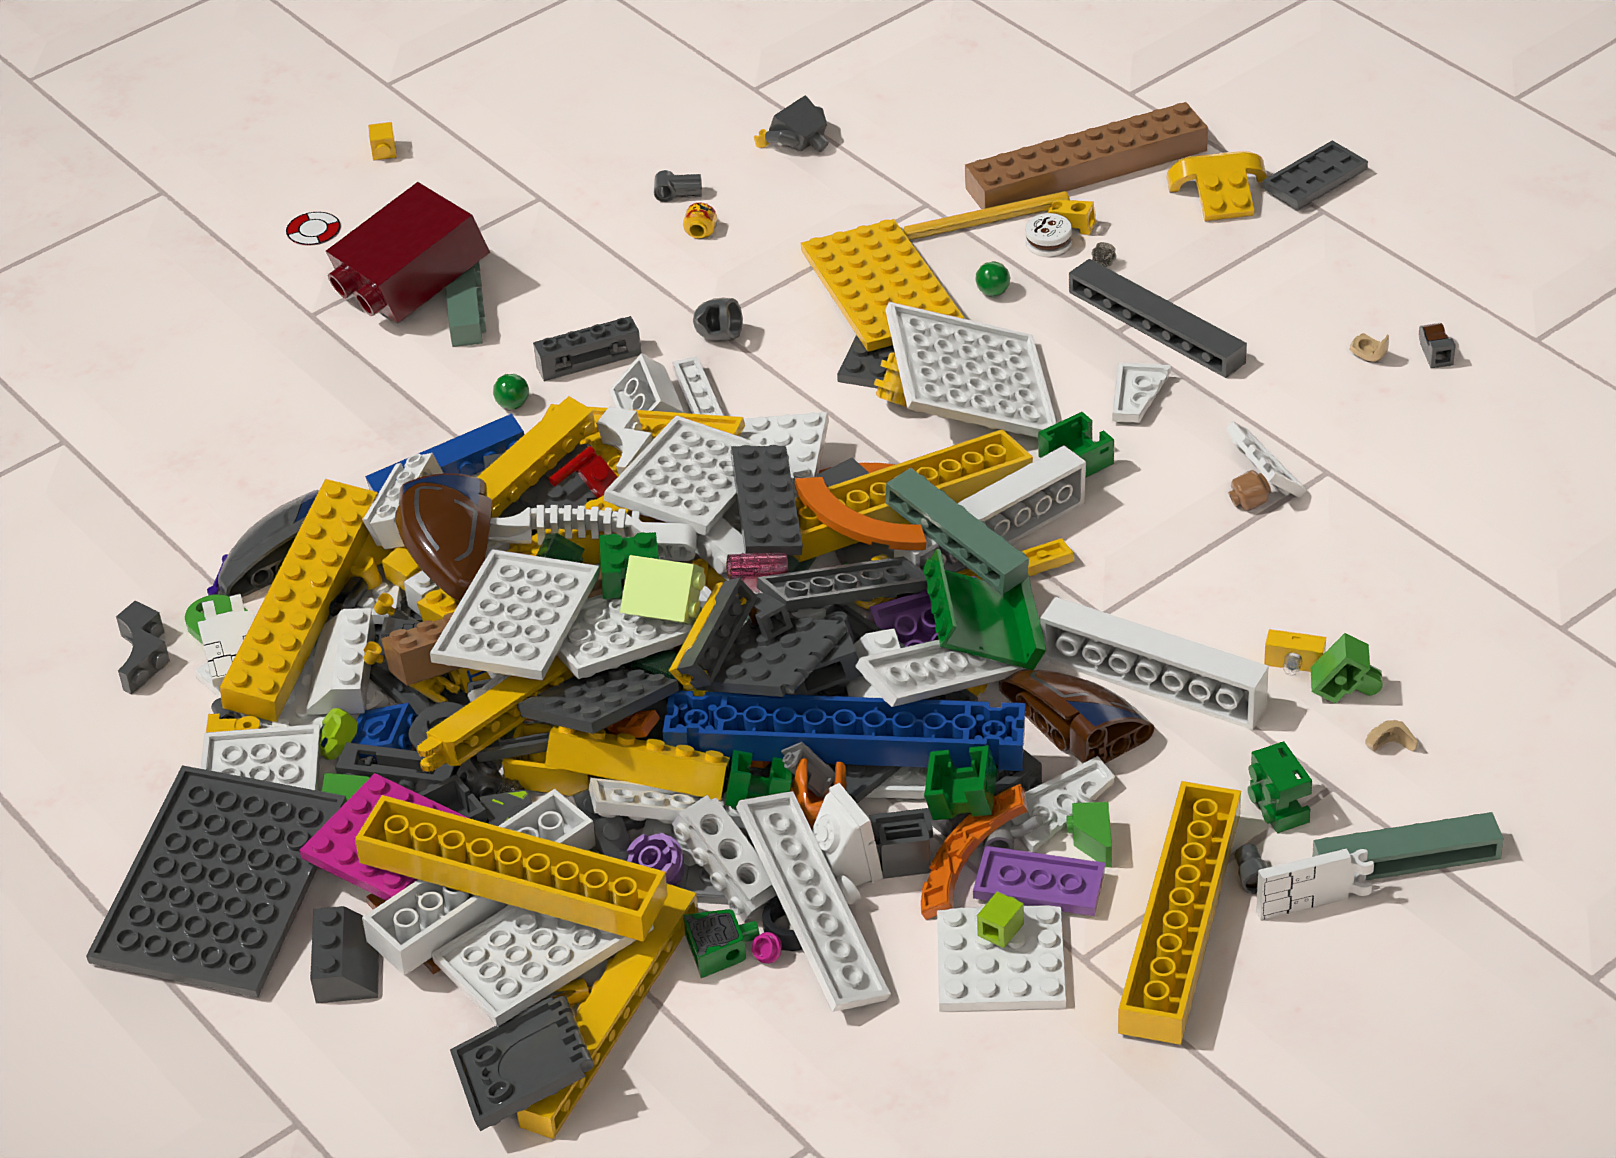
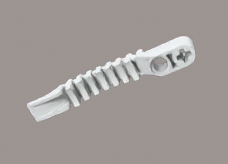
M537 505V508L527 507L523 512L512 517L491 518L488 541L530 544L532 541V529H537L538 545H546V529H551L552 541H559V529H565V539L572 538L573 529L578 530V538H586V530H591L592 539H599V531H604V535L616 532L622 538L634 537L640 532H656L659 559L689 561L695 557L698 533L690 524L642 522L640 521V511H632L631 517L626 513V509H619L618 512L612 511V508H605V511L599 510V507H591L590 510L585 509V506H578V509H572L571 505H564V508H558V505H551V508Z

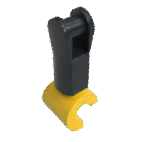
M371 556L366 557L367 565L364 568L358 569L357 566H351L350 570L353 577L349 579L340 594L330 603L329 612L332 617L336 616L343 609H355L367 590L374 589L383 582L376 563Z

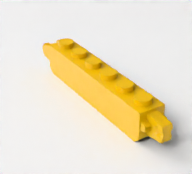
M556 655L543 680L509 676L426 732L427 739L417 745V752L420 756L425 757L420 762L422 770L433 772V770H436V768L441 767L445 763L449 766L461 765L527 719L521 716L517 708L518 703L532 696H537L538 693L559 685L575 675Z

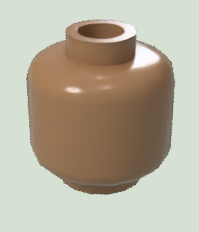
M1250 470L1232 480V491L1228 492L1235 507L1240 505L1244 510L1250 511L1268 501V493L1271 492V488L1262 473L1258 474L1256 471Z

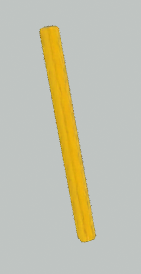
M1063 191L905 226L903 231L909 240L1046 211L1049 210L1054 201L1070 200L1068 193Z

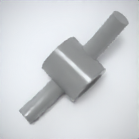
M1035 815L1025 822L1013 826V821L1010 820L987 836L977 848L991 846L1014 850V838L1032 832L1042 826L1043 821L1039 815Z

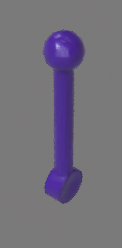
M224 554L222 556L223 563L225 562L228 554ZM223 563L216 576L213 586L207 589L208 596L219 594L218 577L222 569Z

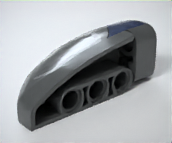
M313 490L279 506L244 533L229 552L220 571L218 584L221 595L234 596L241 594V597H244L273 583L319 490Z

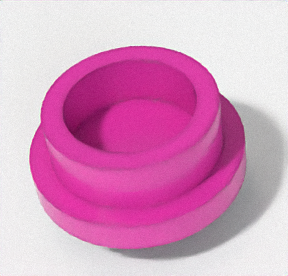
M765 932L754 939L752 953L761 963L771 964L781 955L782 944L776 934Z

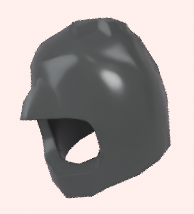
M722 297L703 302L697 307L693 315L695 330L702 337L713 341H728L738 338L743 325L742 310L738 301L734 298Z

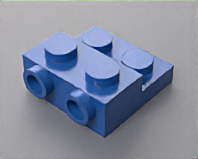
M409 703L365 710V713H360L358 716L357 734L350 743L411 750L412 744L408 733L418 714H416ZM359 753V758H366V757H369V756H373L374 759L376 760V762L378 763V761H377V759H376V755H368V754H360V753Z

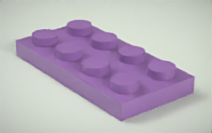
M985 846L973 888V899L989 901L998 891L1008 897H1014L1019 902L1024 903V906L1049 905L1061 907L1062 912L1095 916L1106 863Z

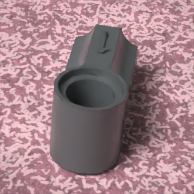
M662 170L655 175L654 197L660 202H669L674 197L702 196L701 174L674 175L671 171Z

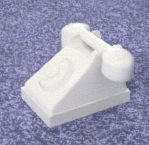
M837 783L829 788V793L824 798L812 832L848 906L861 899L856 886L869 881L874 884L883 879L870 819L842 785Z

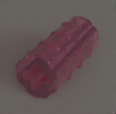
M742 552L741 554H728L726 562L727 576L729 580L741 578L744 581L745 579L757 580L758 577L787 573L788 561L786 553L756 552L755 554H744Z

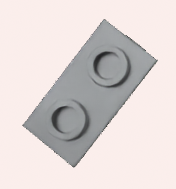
M803 742L783 749L781 753L785 755L782 760L785 763L784 767L794 775L796 774L799 761L803 758L807 759L808 788L817 797L825 798L829 793L830 786L835 782V772L832 768L825 764Z

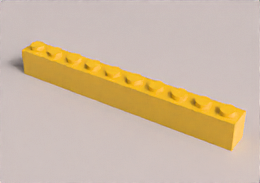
M568 396L477 476V478L484 480L487 485V497L492 500L491 518H498L503 510L519 499L522 493L530 486L535 485L541 476L549 469H553L560 459L567 453L572 452L579 442L591 435L595 429L592 409ZM405 546L397 547L382 560L385 578L404 591V581L422 571Z
M667 884V898L653 923L654 929L647 934L644 942L636 940L618 951L614 958L609 959L604 974L600 980L594 982L591 994L585 1002L579 1005L575 1016L593 1060V1068L584 1073L586 1077L559 1090L556 1094L547 1096L530 1105L527 1109L517 1112L520 1128L551 1139L556 1137L685 936L683 915L699 913L697 894L695 892Z

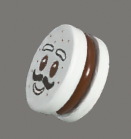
M1053 213L1040 214L1031 218L1026 224V247L1032 253L1043 257H1053L1065 253L1071 247L1072 225L1064 216Z

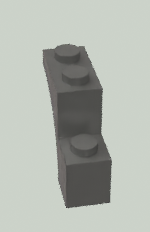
M136 600L116 616L121 637L133 646L129 658L118 670L123 691L131 695L170 662L166 643L159 638L164 633L160 612Z
M589 788L565 797L593 820L595 846L599 854L627 861L629 856L627 849L631 844V840L622 817L616 815L615 817L608 818L594 813Z

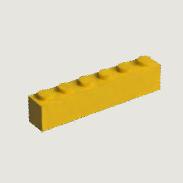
M554 725L549 734L545 766L700 797L708 795L710 799L717 798L721 801L725 791L730 757H725L718 751L710 750L706 751V753L694 751V748L688 745L669 746L657 739L638 740L635 739V736L627 733L613 735L606 733L602 729L591 734Z

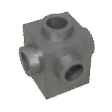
M475 756L462 763L457 772V775L469 788L470 794H474L479 802V797L497 794L504 782V778L498 771L495 763L492 761L478 763Z

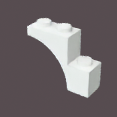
M609 406L596 423L603 444L613 446L622 452V456L616 465L619 475L653 441L652 433L642 430V425L635 410Z

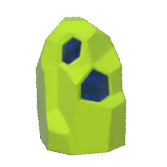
M333 708L323 719L320 729V753L327 760H335L341 755L346 742L350 743L358 730V722L347 712L339 708Z

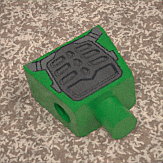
M731 909L683 915L685 937L701 978L743 962L746 959L745 942L752 941L760 935L756 921L739 925L735 913Z

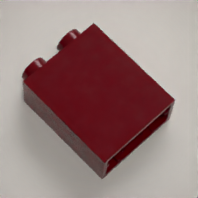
M416 182L325 251L334 267V270L327 276L338 294L345 299L354 294L357 302L367 314L374 316L381 312L396 323L402 321L490 253L473 215L420 182Z

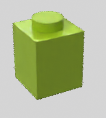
M998 891L977 914V935L1002 948L1007 946L1024 925V903Z

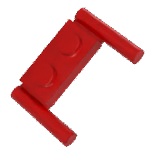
M588 446L549 477V481L556 487L576 471L593 494L600 498L618 476L600 455L597 456L594 448Z

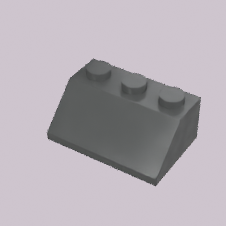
M345 906L313 909L310 981L316 1003L378 998L379 952L366 941L362 920L363 915Z

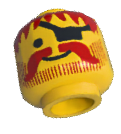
M702 202L690 205L686 210L683 220L685 232L697 239L709 237L713 233L717 222L715 209Z

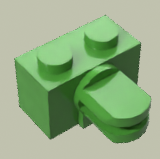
M1344 633L1310 667L1312 692L1333 703H1337L1346 693L1350 695L1354 690H1358L1368 696L1375 695L1381 691L1383 686L1382 671L1370 665L1369 644L1347 633Z

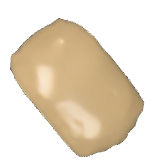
M1362 333L1353 339L1349 349L1364 360L1378 361L1388 351L1389 335L1387 334L1385 339L1380 342Z
M1398 720L1384 721L1372 729L1365 739L1366 746L1374 752L1382 745L1391 741H1395L1411 751H1414L1418 746L1417 739L1402 721Z

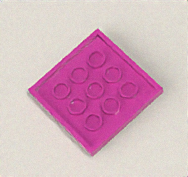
M374 773L299 851L302 859L387 901L418 879L359 863L355 838L380 797L384 795L454 815L466 816Z

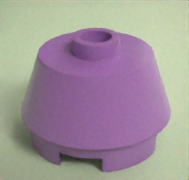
M664 833L650 836L642 834L628 847V862L665 871L667 884L676 886L681 880L684 873L683 854L679 843L673 837Z

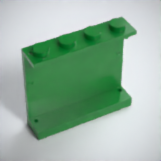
M936 549L932 557L927 559L923 573L926 575L927 592L931 599V611L934 614L935 630L938 634L940 647L1034 670L1045 654L1046 646L1029 575H1027L1026 580L1002 595L982 579L945 570L941 550Z

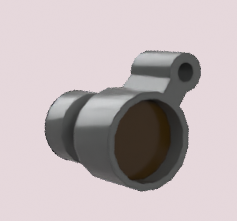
M1246 844L1239 847L1234 854L1239 866L1238 875L1244 890L1247 893L1257 894L1258 870L1268 868L1269 866L1261 859L1258 848L1255 845Z

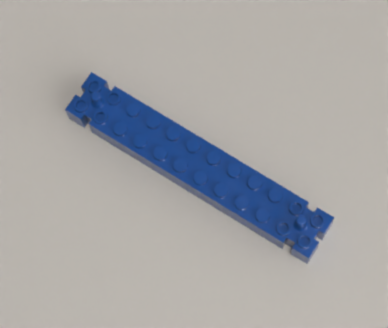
M678 691L668 697V715H665L663 727V741L665 745L674 747L677 745H688L693 747L694 751L704 753L710 750L718 751L723 756L730 757V760H732L733 750L753 753L751 761H773V757L783 759L785 756L781 753L783 749L803 742L827 764L843 762L844 764L928 767L930 752L949 750L955 768L972 767V759L969 753L970 747L989 746L994 763L999 765V770L1023 771L1025 703L1001 702V708L989 707V702L919 700L891 707L883 698L787 694L784 697L726 692H705L704 697L694 696L693 691Z

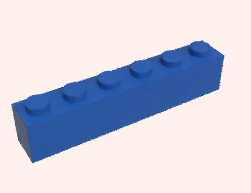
M511 413L418 454L433 453L443 473L472 476L485 470L484 456L505 453L525 434ZM408 458L397 463H401L403 468L405 469L404 465L406 464V460ZM397 463L365 476L369 490L375 491L378 494Z

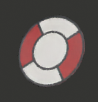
M309 212L291 220L286 227V235L295 243L315 245L332 239L339 232L341 224L339 219L333 214Z

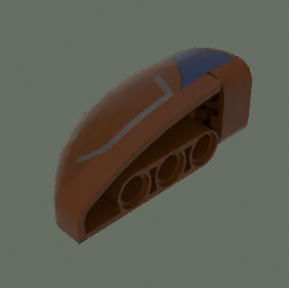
M442 473L419 477L404 483L400 487L399 506L395 512L399 535L404 546L421 570L446 594L461 601L485 561L492 500L487 497V485L480 478L456 473Z
M1030 669L1019 670L1009 677L999 680V691L1011 703H1025V717L1059 750L1065 751L1070 748L1071 753L1082 764L1097 756L1105 764L1145 743L1154 733V725L1139 710L1121 696L1092 681L1060 672Z

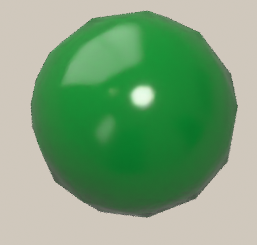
M996 261L986 262L981 265L975 277L977 288L983 294L990 297L1003 294L1010 285L1011 279L1008 269L1002 263Z
M515 373L504 374L495 382L493 396L502 408L517 409L526 402L529 396V387L526 380Z

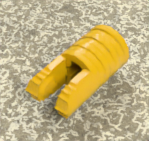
M442 675L409 685L436 703L448 702L444 696L440 695L445 687L455 694H458L460 691L458 685Z

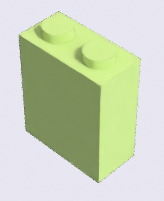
M630 555L620 613L641 618L694 625L701 609L699 597L700 591L705 585L704 568L695 564Z

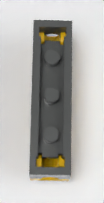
M741 578L716 583L669 669V672L687 690L712 684L758 598Z

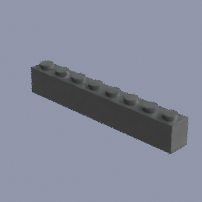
M1088 259L1069 272L1070 294L1222 377L1227 378L1246 364V342L1103 265Z

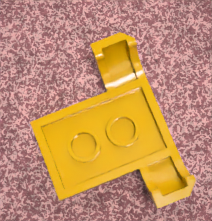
M1235 151L1183 158L1168 170L1166 178L1169 193L1178 192L1182 184L1196 179L1204 221L1253 216L1254 206L1247 174L1255 175L1257 182H1263L1267 178L1264 160L1260 155L1250 151Z

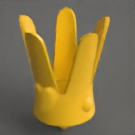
M583 977L574 979L555 991L566 992L552 998L556 999L560 996H565L570 1007L577 1003L587 1000L592 986L587 987Z

